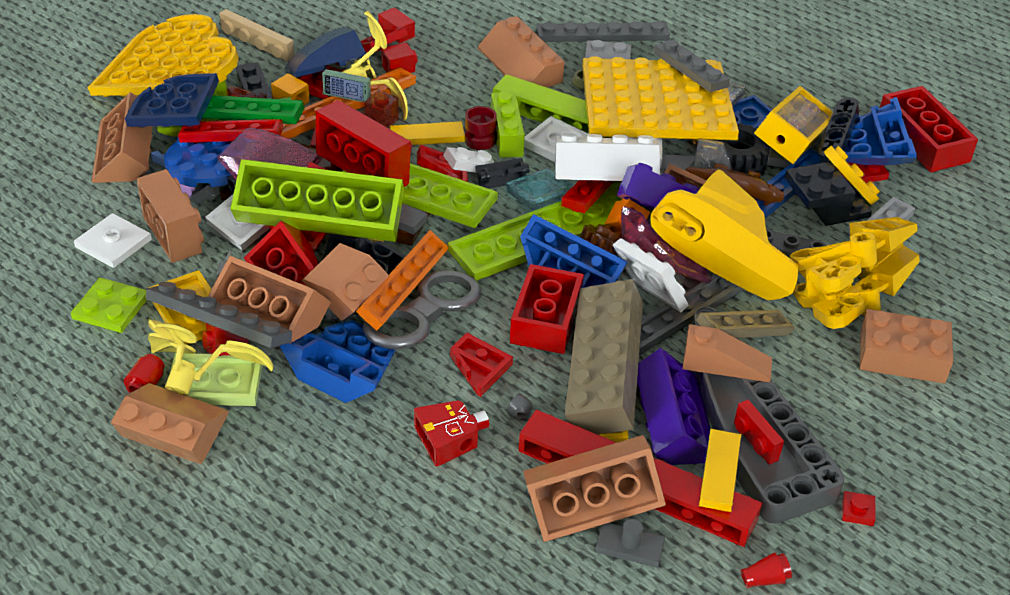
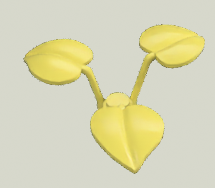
M365 11L364 14L368 18L371 34L375 39V46L361 59L355 60L351 68L342 73L367 77L368 75L371 79H374L376 74L370 65L369 57L380 47L386 49L387 40L378 21L369 11ZM393 77L371 81V85L385 84L389 87L394 102L404 113L403 121L406 120L408 104L398 82Z
M150 319L148 321L150 328L156 332L149 333L148 335L151 353L177 352L175 363L165 385V388L170 391L188 395L193 380L199 382L202 374L222 352H227L242 360L262 364L268 367L271 372L273 370L270 358L262 350L246 343L227 341L226 345H220L196 372L193 363L183 360L184 353H196L193 347L184 344V342L195 343L197 340L195 334L175 324Z

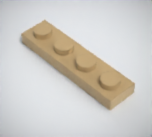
M227 9L220 12L221 30L224 33L231 34L241 41L250 43L259 50L269 52L276 58H281L287 62L294 56L293 40Z

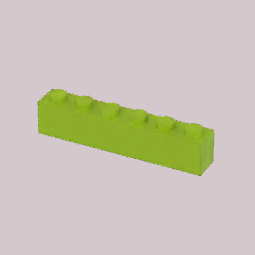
M507 74L493 88V93L502 91L515 92L521 116L541 123L552 116L589 134L586 100Z

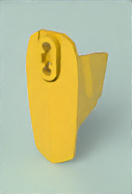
M718 169L696 194L684 190L667 193L652 211L651 227L674 249L704 268L768 301L781 299L793 293L797 283L799 265L769 243L764 212L759 208L757 201L723 171Z

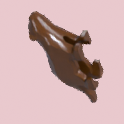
M716 163L713 168L687 167L685 170L707 180L719 169L756 201H762L765 206L782 202L784 199V193L779 188L772 186V184H767L763 179L759 178V172L750 170L746 174L730 170L728 165Z

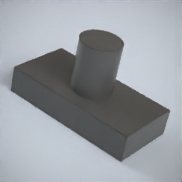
M636 519L626 520L623 526L606 523L602 524L595 553L658 568L665 536L642 531L643 525Z

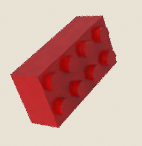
M924 86L883 95L880 108L890 104V99L897 97L902 110V118L909 139H912L917 159L929 172L971 162L978 138Z
M339 100L316 110L317 155L348 173L401 179L403 187L409 184L410 140Z

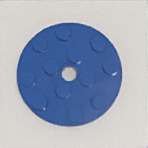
M178 137L177 141L167 150L164 156V164L172 178L176 177L181 185L196 187L197 183H210L211 187L228 185L227 177L238 173L241 159L263 162L264 157L268 153L265 140L180 143Z

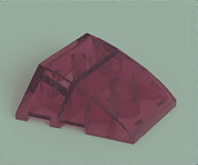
M246 128L219 155L218 160L237 180L241 159L307 167L309 162L317 165L322 157L301 144L280 135L260 129Z
M626 206L621 209V236L625 241L630 244L635 243L645 253H652L660 262L669 263L675 270V273L699 283L709 284L712 281L706 268L683 255L664 241L650 226L642 213Z

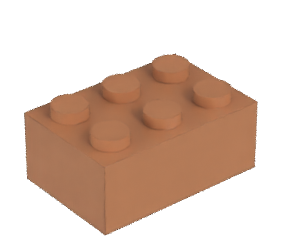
M167 169L136 178L143 218L170 261L174 263L202 253L201 243H204V237L198 226V223H201V216L198 209L191 206L188 194L186 192L182 193L178 179L176 177L172 178Z
M871 309L866 310L860 331L859 370L946 383L953 364L952 322Z

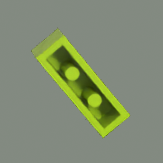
M507 91L491 93V109L497 114L495 130L499 158L523 157L525 134L515 92Z

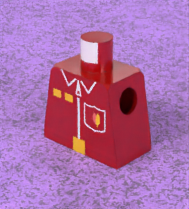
M459 400L414 408V427L436 467L477 448L478 431L489 428V419L485 411L469 414L463 402Z

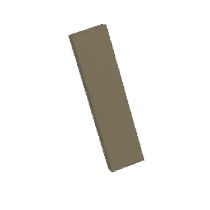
M779 310L700 313L696 320L700 326L720 329L734 338L783 336L791 334L794 330L793 325Z

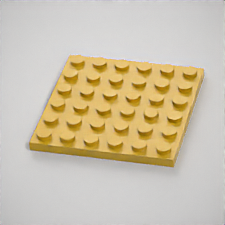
M597 56L583 58L582 68L589 134H599L602 137H613V135L638 137L648 135L653 136V138L738 140L739 130L728 88L710 93L663 59H624L622 57L602 59ZM711 59L705 60L709 65L724 74L721 62Z

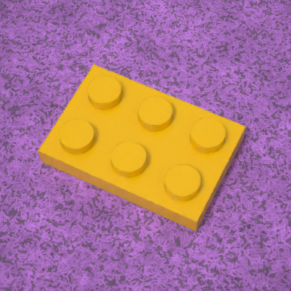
M199 270L165 281L175 283L176 287L181 289L194 290L197 295L202 297H208L212 290ZM152 302L165 323L181 326L195 334L197 337L196 341L202 340V334L206 331L205 322Z

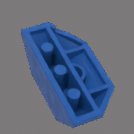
M534 214L520 236L529 266L533 264L584 274L582 288L616 282L627 265V261Z

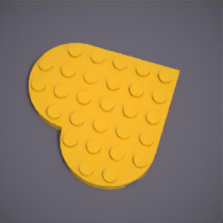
M201 14L180 15L166 19L167 22H162L156 26L153 24L137 34L87 88L91 96L108 97L111 95H121L126 97L130 92L134 95H140L149 87L153 90L157 85L163 84L165 79L186 74L217 73L219 83L227 79V75L237 66L239 55L236 47L232 45L229 39L219 37L217 25L212 21L211 17Z

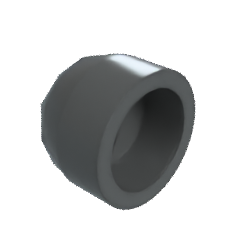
M519 393L511 400L507 413L520 420L526 419L531 415L533 409L532 402Z

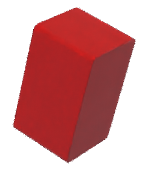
M395 7L378 14V23L383 31L400 27L406 28L408 35L396 40L397 43L400 44L415 37V22Z

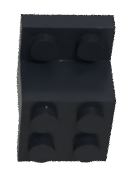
M832 162L786 170L785 179L807 209L812 208L825 226L871 217L872 210Z

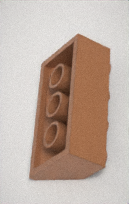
M518 16L509 17L497 22L478 46V49L504 76L507 74L546 88L563 83L564 60Z
M131 92L100 121L91 181L93 183L135 181L139 176H144L150 167L148 162L151 153L150 143L153 137L152 126L143 128L127 127L124 119L132 103L137 98Z
M229 256L208 297L215 298L220 304L233 305L241 312L254 313L262 320L280 323L281 327L292 331V341L290 343L318 328L331 303L312 288L232 256Z
M644 435L523 471L544 542L666 506L651 448Z

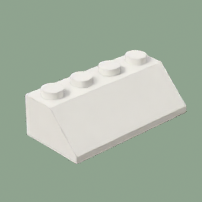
M565 133L561 137H556V179L622 181L627 167L635 164L638 165V163L651 166L653 168L652 171L660 175L659 143L657 139H653V136L641 135L638 136V139H628L626 135H613L612 138H602V135L588 134L587 138L577 137L576 134Z

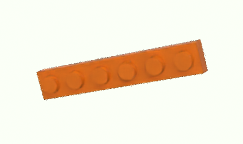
M429 230L356 312L377 331L449 249L448 246Z

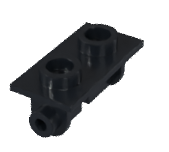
M523 158L475 166L479 186L487 189L528 182L526 174L530 172L528 163L524 164Z

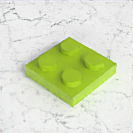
M99 277L70 312L71 317L77 321L122 333L147 301L146 290Z

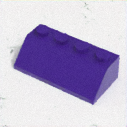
M659 348L638 363L637 387L642 398L640 403L647 419L646 428L651 436L652 452L658 459H663L670 465L705 463L711 427L697 376L693 371L682 369L683 364L662 348Z

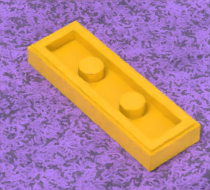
M462 121L390 126V130L410 140L413 145L465 142Z
M714 429L710 430L699 506L731 512L741 434Z

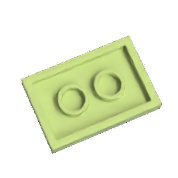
M175 353V355H174L172 367H173V364L175 363L176 353ZM184 353L183 360L193 363L195 365L194 370L197 372L212 354ZM232 355L218 356L202 374L199 382L193 380L190 391L185 396L211 405L256 406L263 365L242 360Z

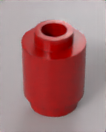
M146 354L144 357H140L124 378V385L127 391L132 393L148 383L157 385L164 375V362L153 354Z

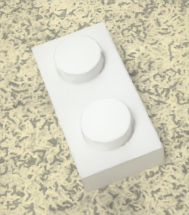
M447 147L443 155L453 170L476 172L475 166L495 163L492 156L483 150L477 152L462 147Z

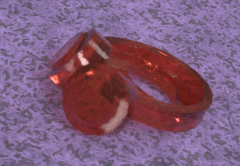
M234 86L228 87L226 92L227 96L265 98L266 96L262 92L257 96L248 90Z

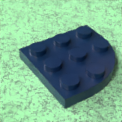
M217 73L175 76L165 79L163 84L157 85L153 90L151 87L147 88L134 100L124 119L127 127L199 125L219 83Z

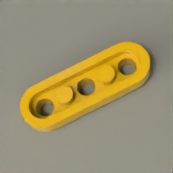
M831 145L824 151L829 160L871 205L880 199L877 196L880 192L879 189L871 181L866 184L861 178L864 173L855 163L850 166L846 162L848 155L839 146L834 148Z

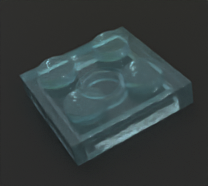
M546 168L507 182L506 192L534 211L562 201V197L574 185L566 179H556L555 172Z

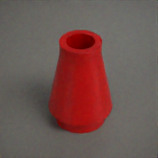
M773 552L749 567L740 570L746 588L785 584L786 580L792 578L791 567L784 553L777 555Z

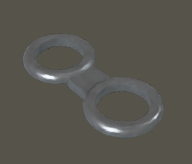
M445 270L431 273L419 282L417 288V295L419 297L406 306H399L389 317L404 318L414 322L418 326L415 332L400 337L388 336L378 330L376 331L365 320L363 331L368 340L375 345L387 349L414 347L426 339L430 332V323L443 315V311H461L474 306L481 298L482 288L476 279L459 271ZM455 282L465 286L470 292L462 298L442 299L431 294L429 289L439 283Z

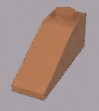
M689 324L682 369L770 382L772 358L720 329Z

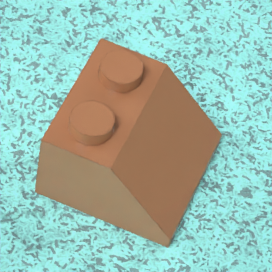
M339 243L302 281L309 288L316 290L331 302L328 308L343 321L389 275L370 255Z

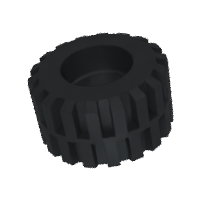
M738 123V140L709 139L705 159L707 168H713L716 163L728 165V169L748 174V171L751 170L759 172L760 177L765 174L771 147L754 134L757 130L753 128L754 126Z

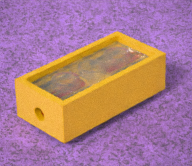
M799 86L768 114L754 134L794 164L825 132L833 111L803 87Z

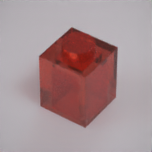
M380 90L376 91L365 101V115L390 128L399 120L398 97Z

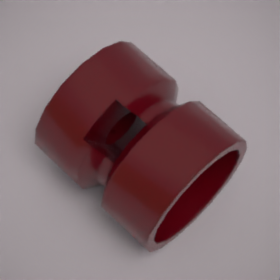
M475 106L468 109L465 113V143L469 148L488 150L495 145L497 114L493 109L486 106Z

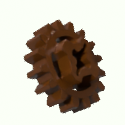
M591 224L589 226L584 225L580 238L617 257L619 256L613 244L620 238L630 244L634 243L633 240L628 239L627 233L608 224H598L597 227Z

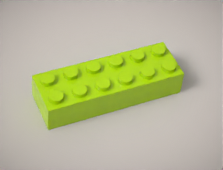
M241 159L231 212L238 222L276 226L280 221H283L300 230L396 242L404 198V187L401 179Z

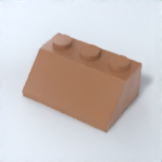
M148 383L124 397L111 424L122 437L202 464L229 412L226 409Z

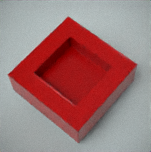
M844 491L842 496V521L874 526L875 496Z

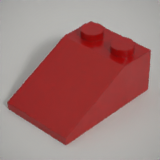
M280 221L244 257L247 263L304 286L307 285L302 280L318 265L314 250L300 229L283 221Z

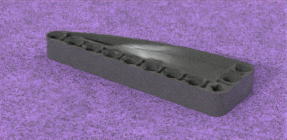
M707 306L698 308L695 311L693 325L700 326L696 321L700 313L718 311ZM696 371L698 384L712 429L740 434L734 424L738 403L749 400L784 440L779 461L768 465L763 457L754 451L752 444L747 438L741 434L736 479L747 496L762 502L759 515L763 520L774 524L781 523L837 502L844 483L843 472L771 380L770 382Z

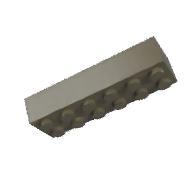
M633 279L580 288L565 417L568 423L597 435L633 430L643 301Z

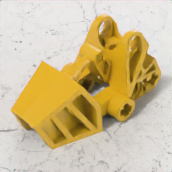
M900 217L849 223L850 241L822 247L805 248L793 252L790 255V259L799 265L798 272L803 275L806 281L795 286L793 291L795 298L803 308H813L814 317L831 329L846 327L858 316L865 315L867 309L880 311V292L894 296L920 262L919 254L903 245L905 240L918 231L917 223ZM859 275L862 280L852 285L853 279Z

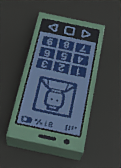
M326 69L323 72V94L368 103L371 100V78Z

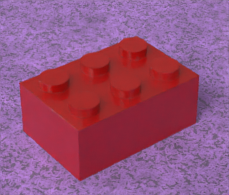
M530 264L511 317L510 344L565 354L577 315L580 288L583 287L584 274Z

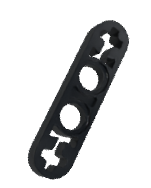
M848 97L837 102L818 148L820 163L831 162L824 154V151L831 145L834 148L839 146L845 152L859 116L857 99Z

